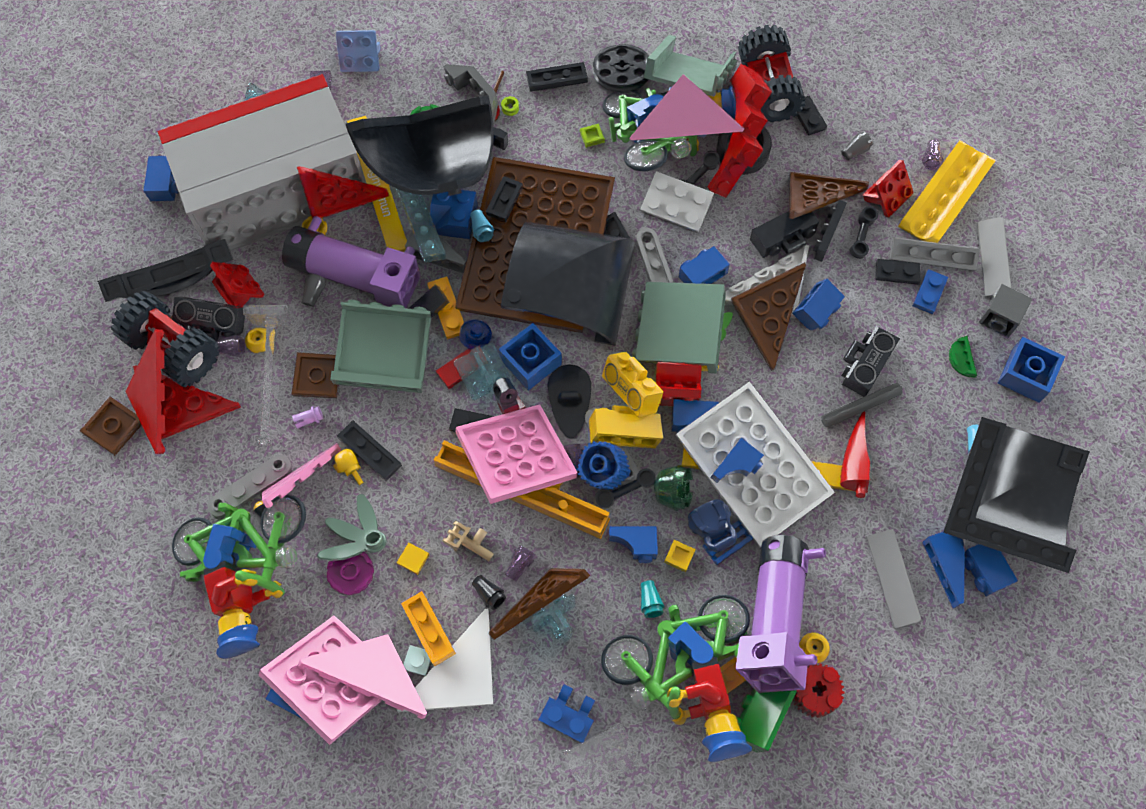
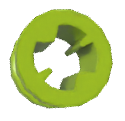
M509 96L502 100L501 108L503 114L513 116L518 113L519 102L515 97ZM512 104L513 108L509 109L507 105Z

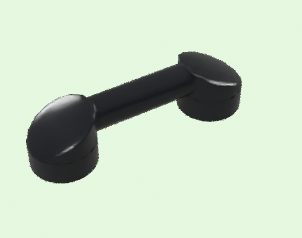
M707 151L703 156V165L686 181L682 179L681 181L693 185L708 170L716 169L720 159L718 153Z
M872 206L865 207L858 217V223L860 224L856 242L849 249L850 254L857 259H863L869 252V247L865 243L868 227L873 225L878 218V211Z
M644 468L638 472L636 480L613 491L608 489L599 490L595 496L596 503L602 508H610L616 499L640 487H652L656 482L655 473L651 469Z

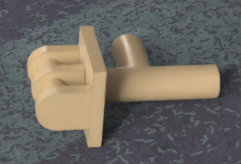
M455 521L453 523L454 528L452 530L449 529L448 537L442 541L455 551L458 550L460 545H463L489 562L494 553L480 545L487 532L479 528L471 540L467 537L471 528ZM460 530L464 532L462 536L458 534ZM455 538L459 540L457 544L453 543Z

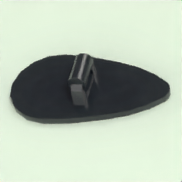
M567 364L558 367L551 373L547 386L552 412L558 427L567 438H574L585 423V415L589 409L591 398V380L583 368Z

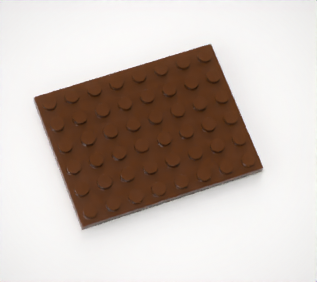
M493 157L480 207L483 215L494 228L493 237L489 241L479 242L473 236L455 308L467 313L528 324L534 323L539 326L583 333V326L569 321L528 311L522 312L501 308L504 286L518 234L525 222L604 234L615 177ZM503 176L523 183V189L506 222L486 214V210Z

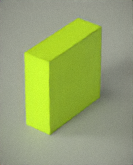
M599 124L580 128V134L586 148L605 143V138Z

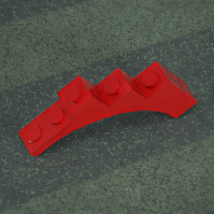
M740 64L730 82L736 97L735 121L744 130L743 132H732L724 159L717 173L707 186L709 191L725 198L747 166L752 168L763 151L756 138L768 120L760 109L772 93L758 72L743 64Z

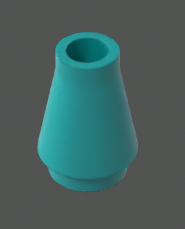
M654 581L642 582L640 584L641 612L644 613L646 618H656L663 615L665 606L655 587Z

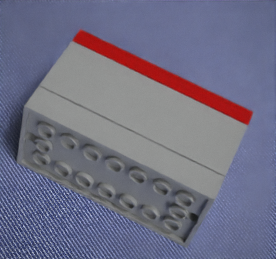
M323 74L157 131L186 214L205 245L226 239L230 251L290 230L295 226H301L303 221L310 217L311 214L298 174V166L366 183L357 152Z

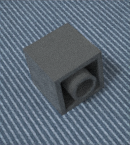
M1001 284L990 299L978 323L1009 338L1020 325L1032 298Z

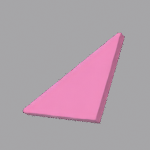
M683 74L629 139L644 140L743 132L744 128Z
M337 443L264 490L262 492V502L266 508L273 506L271 500L276 496H279L281 499L292 491L296 486L295 481L303 482L313 474L315 468H320L331 460L333 456L341 451Z
M388 634L306 657L299 661L298 665L302 669L306 667L319 673L321 677L335 683L339 681L352 687V690L368 697L372 695L385 701V704L401 711L407 710L418 715L417 717L420 719H424L427 715Z

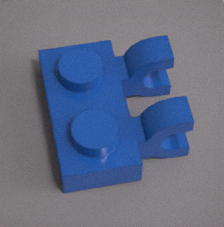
M563 684L557 700L549 697L538 720L584 743L594 722L588 715L595 700L586 696L579 712L566 706L573 688Z

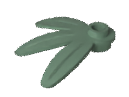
M364 494L357 496L358 516L364 530L336 518H326L325 524L331 531L341 538L354 543L324 549L317 554L319 559L330 561L344 560L359 555L365 550L370 553H376L386 546L387 539L382 532L378 531L375 512Z

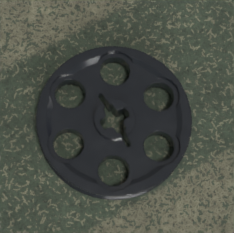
M618 44L609 46L595 56L593 60V76L599 85L611 91L627 92L638 89L649 79L644 78V75L636 76L635 73L641 72L645 74L649 55L643 49L633 45ZM618 53H626V55L619 56ZM636 59H642V60H644V61H642V62H635L634 60H636ZM602 60H609L610 62H608V63H602V62H600V61H602ZM603 73L610 74L607 77L601 76ZM619 80L627 81L626 83H618Z

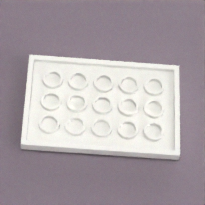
M750 382L675 435L737 519L742 523L743 527L746 528L749 535L753 537L759 548L762 545V541L767 537L780 534L835 493ZM741 438L764 455L760 460L763 465L756 474L751 472L747 477L740 473L730 474L722 478L718 483L710 478Z

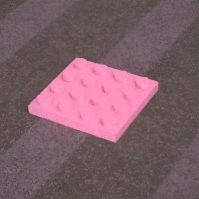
M540 404L456 427L458 439L490 504L577 478V471Z
M332 616L264 666L259 672V676L329 745L382 701L372 695L368 697L354 691L352 687L339 681L335 683L321 677L319 673L306 667L305 669L299 667L300 659L362 642L335 616Z

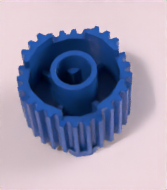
M593 441L592 444L588 443V447L584 446V454L580 455L582 458L579 459L580 464H578L579 468H577V471H580L578 475L582 476L581 480L586 481L592 487L609 490L614 487L617 488L618 484H622L621 481H625L629 477L630 465H627L629 460L626 459L628 456L624 455L625 452L621 448L605 441H599V443Z

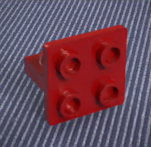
M899 160L863 194L864 201L880 204L884 216L888 218L914 193L904 160Z
M224 262L211 263L210 267L216 274L211 282L227 304L244 307L250 297L262 298L265 295L259 283L254 280L249 273V269L244 265Z
M657 362L656 384L663 391L659 406H672L674 399L699 401L702 392V365Z

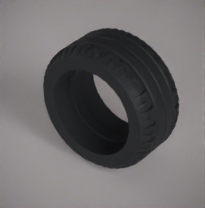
M763 127L756 138L763 151L752 168L747 166L743 175L759 171L768 161L772 140L765 127ZM732 132L719 134L716 152L719 155L720 164L726 154Z

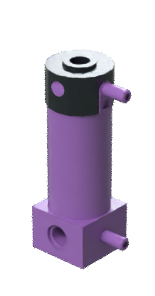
M318 216L313 218L308 229L295 226L288 233L282 249V262L286 267L307 274H317L325 279L374 294L376 302L388 307L402 305L406 309L421 277L416 256H413L415 252L413 247H407L405 253L387 247L383 255L317 232L322 222Z
M774 535L762 541L751 636H742L739 640L736 670L758 693L805 690L807 665H816L817 657L814 654L806 655L799 647L808 562L810 559L824 558L826 551L824 548L809 550L805 542L793 536Z

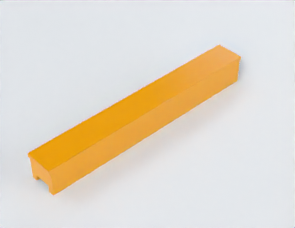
M444 440L440 452L434 458L435 466L481 486L464 449ZM551 486L509 498L599 539L602 538L610 520V512Z

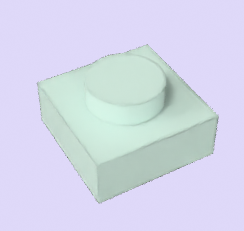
M410 645L403 665L408 672L426 676L431 660L425 649Z

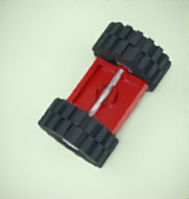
M764 25V28L756 27V31L750 30L748 32L749 35H744L742 37L743 41H739L738 51L741 63L758 72L772 91L760 109L770 123L780 122L784 119L786 121L790 120L791 116L795 117L798 115L797 111L801 112L803 110L802 107L805 106L806 100L800 81L793 77L788 59L791 55V48L785 30L783 31L782 27L777 28V25H772L771 28L769 25Z
M142 291L141 294L135 293L134 298L128 297L125 304L122 302L120 305L121 309L119 311L116 310L114 313L116 318H112L111 321L114 324L111 326L113 335L131 349L137 350L138 348L144 349L145 345H148L155 329L163 330L164 337L160 342V350H164V369H162V372L183 387H187V385L189 387L193 386L194 382H200V378L205 377L208 370L213 368L212 364L217 362L216 356H219L220 353L218 351L220 349L218 343L200 329L191 328V331L185 330V328L171 320V315L168 314L170 313L168 306L153 294Z

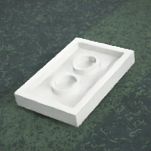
M656 171L640 210L699 232L714 193Z

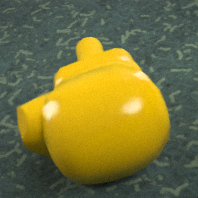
M344 449L334 456L335 464L333 465L337 473L345 472L346 476L352 474L359 486L364 482L357 472L361 467L355 453L351 449Z

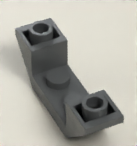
M444 65L446 74L444 78L449 86L453 85L458 91L469 84L472 90L479 92V96H489L494 126L499 104L493 88L474 66Z

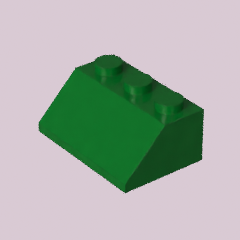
M753 688L750 695L746 694L741 703L743 711L740 717L736 716L741 732L746 735V743L752 747V751L756 753L769 751L797 690L758 693Z

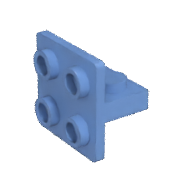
M375 30L336 32L341 72L379 71L378 54L380 52V42H377Z

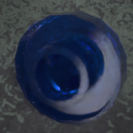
M471 319L464 322L461 326L459 338L461 343L468 349L482 350L489 345L492 331L486 322Z

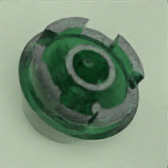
M682 465L660 470L654 483L657 502L674 511L689 507L693 492H690L689 481L693 480L692 470L690 468H683Z

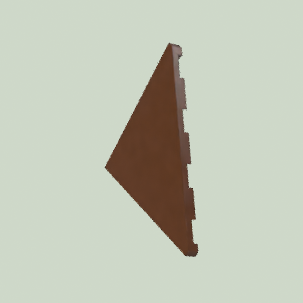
M790 172V218H796L835 203L839 199L842 200L866 191L869 182Z
M805 262L731 298L733 306L771 371L775 369L806 268Z
M550 568L489 631V636L493 640L497 639L589 578L590 574L585 569Z

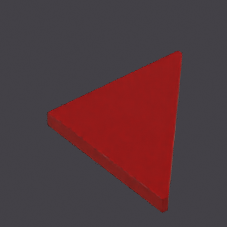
M301 166L297 167L312 219L315 216L324 218L389 197L387 188Z
M158 329L154 330L125 392L155 454H164L165 447L161 441V434L165 433V415H161V401H165V383H161V369H164V350H160V342L164 337V331Z
M137 365L133 366L134 372L137 368ZM162 375L161 383H165V401H161V415H165V433L161 434V440L239 409L241 405L239 402H233L217 394L195 388V386H180L172 379Z

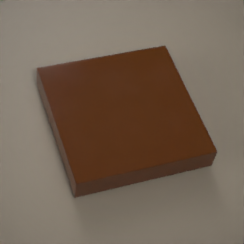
M297 352L292 396L337 399L339 385L333 384L330 380L331 371H334L336 355Z
M109 397L80 429V432L116 456L142 425L137 414L112 397Z

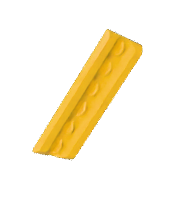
M959 140L898 227L922 241L939 243L996 160Z

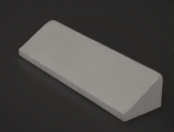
M1003 217L977 223L985 297H992L1001 284L1011 288Z
M890 529L867 536L894 629L919 624L922 622L894 530Z

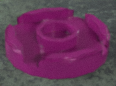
M365 552L348 559L328 562L327 581L340 594H358L365 590L373 579V562Z

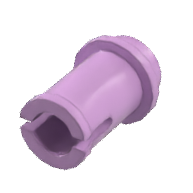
M312 406L310 410L292 415L298 429L313 422L320 423V420L323 419V414L319 406Z

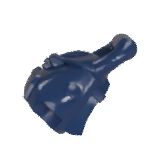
M722 500L709 501L689 513V529L692 533L702 537L705 545L711 551L720 552L736 543L737 533L732 524H730L731 511L729 506ZM726 533L730 534V536L718 541L715 544H712V540L717 539Z

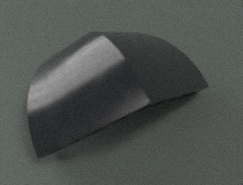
M478 96L411 115L367 118L346 123L352 143L366 166L385 183L407 193L432 195L448 192L449 196L462 193V188L473 186L483 178L491 160L493 117L489 96Z
M525 222L518 234L511 256L501 308L522 312L528 311L569 321L595 331L594 342L616 346L635 246L634 240Z
M981 417L943 533L1069 573L1076 549L1065 546L1067 527L1078 482L1090 451L1006 426L1007 424Z

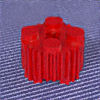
M817 663L816 665H808L805 690L796 691L792 700L795 702L794 706L797 705V709L802 710L801 713L806 712V716L811 715V718L815 716L817 718L824 717L834 712L843 702L844 697L842 695L845 694L842 691L845 687L841 685L843 680H839L841 676L838 674V671L833 667H828V665L823 666L821 663L819 665ZM818 686L821 693L819 696H817V692L813 693V687Z

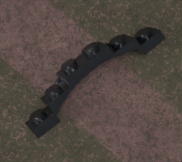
M222 239L176 258L131 272L117 274L97 282L105 302L119 298H134L135 293L141 294L142 291L149 292L158 297L183 290L198 283L213 271L210 267L212 262L226 263L234 259L226 239Z

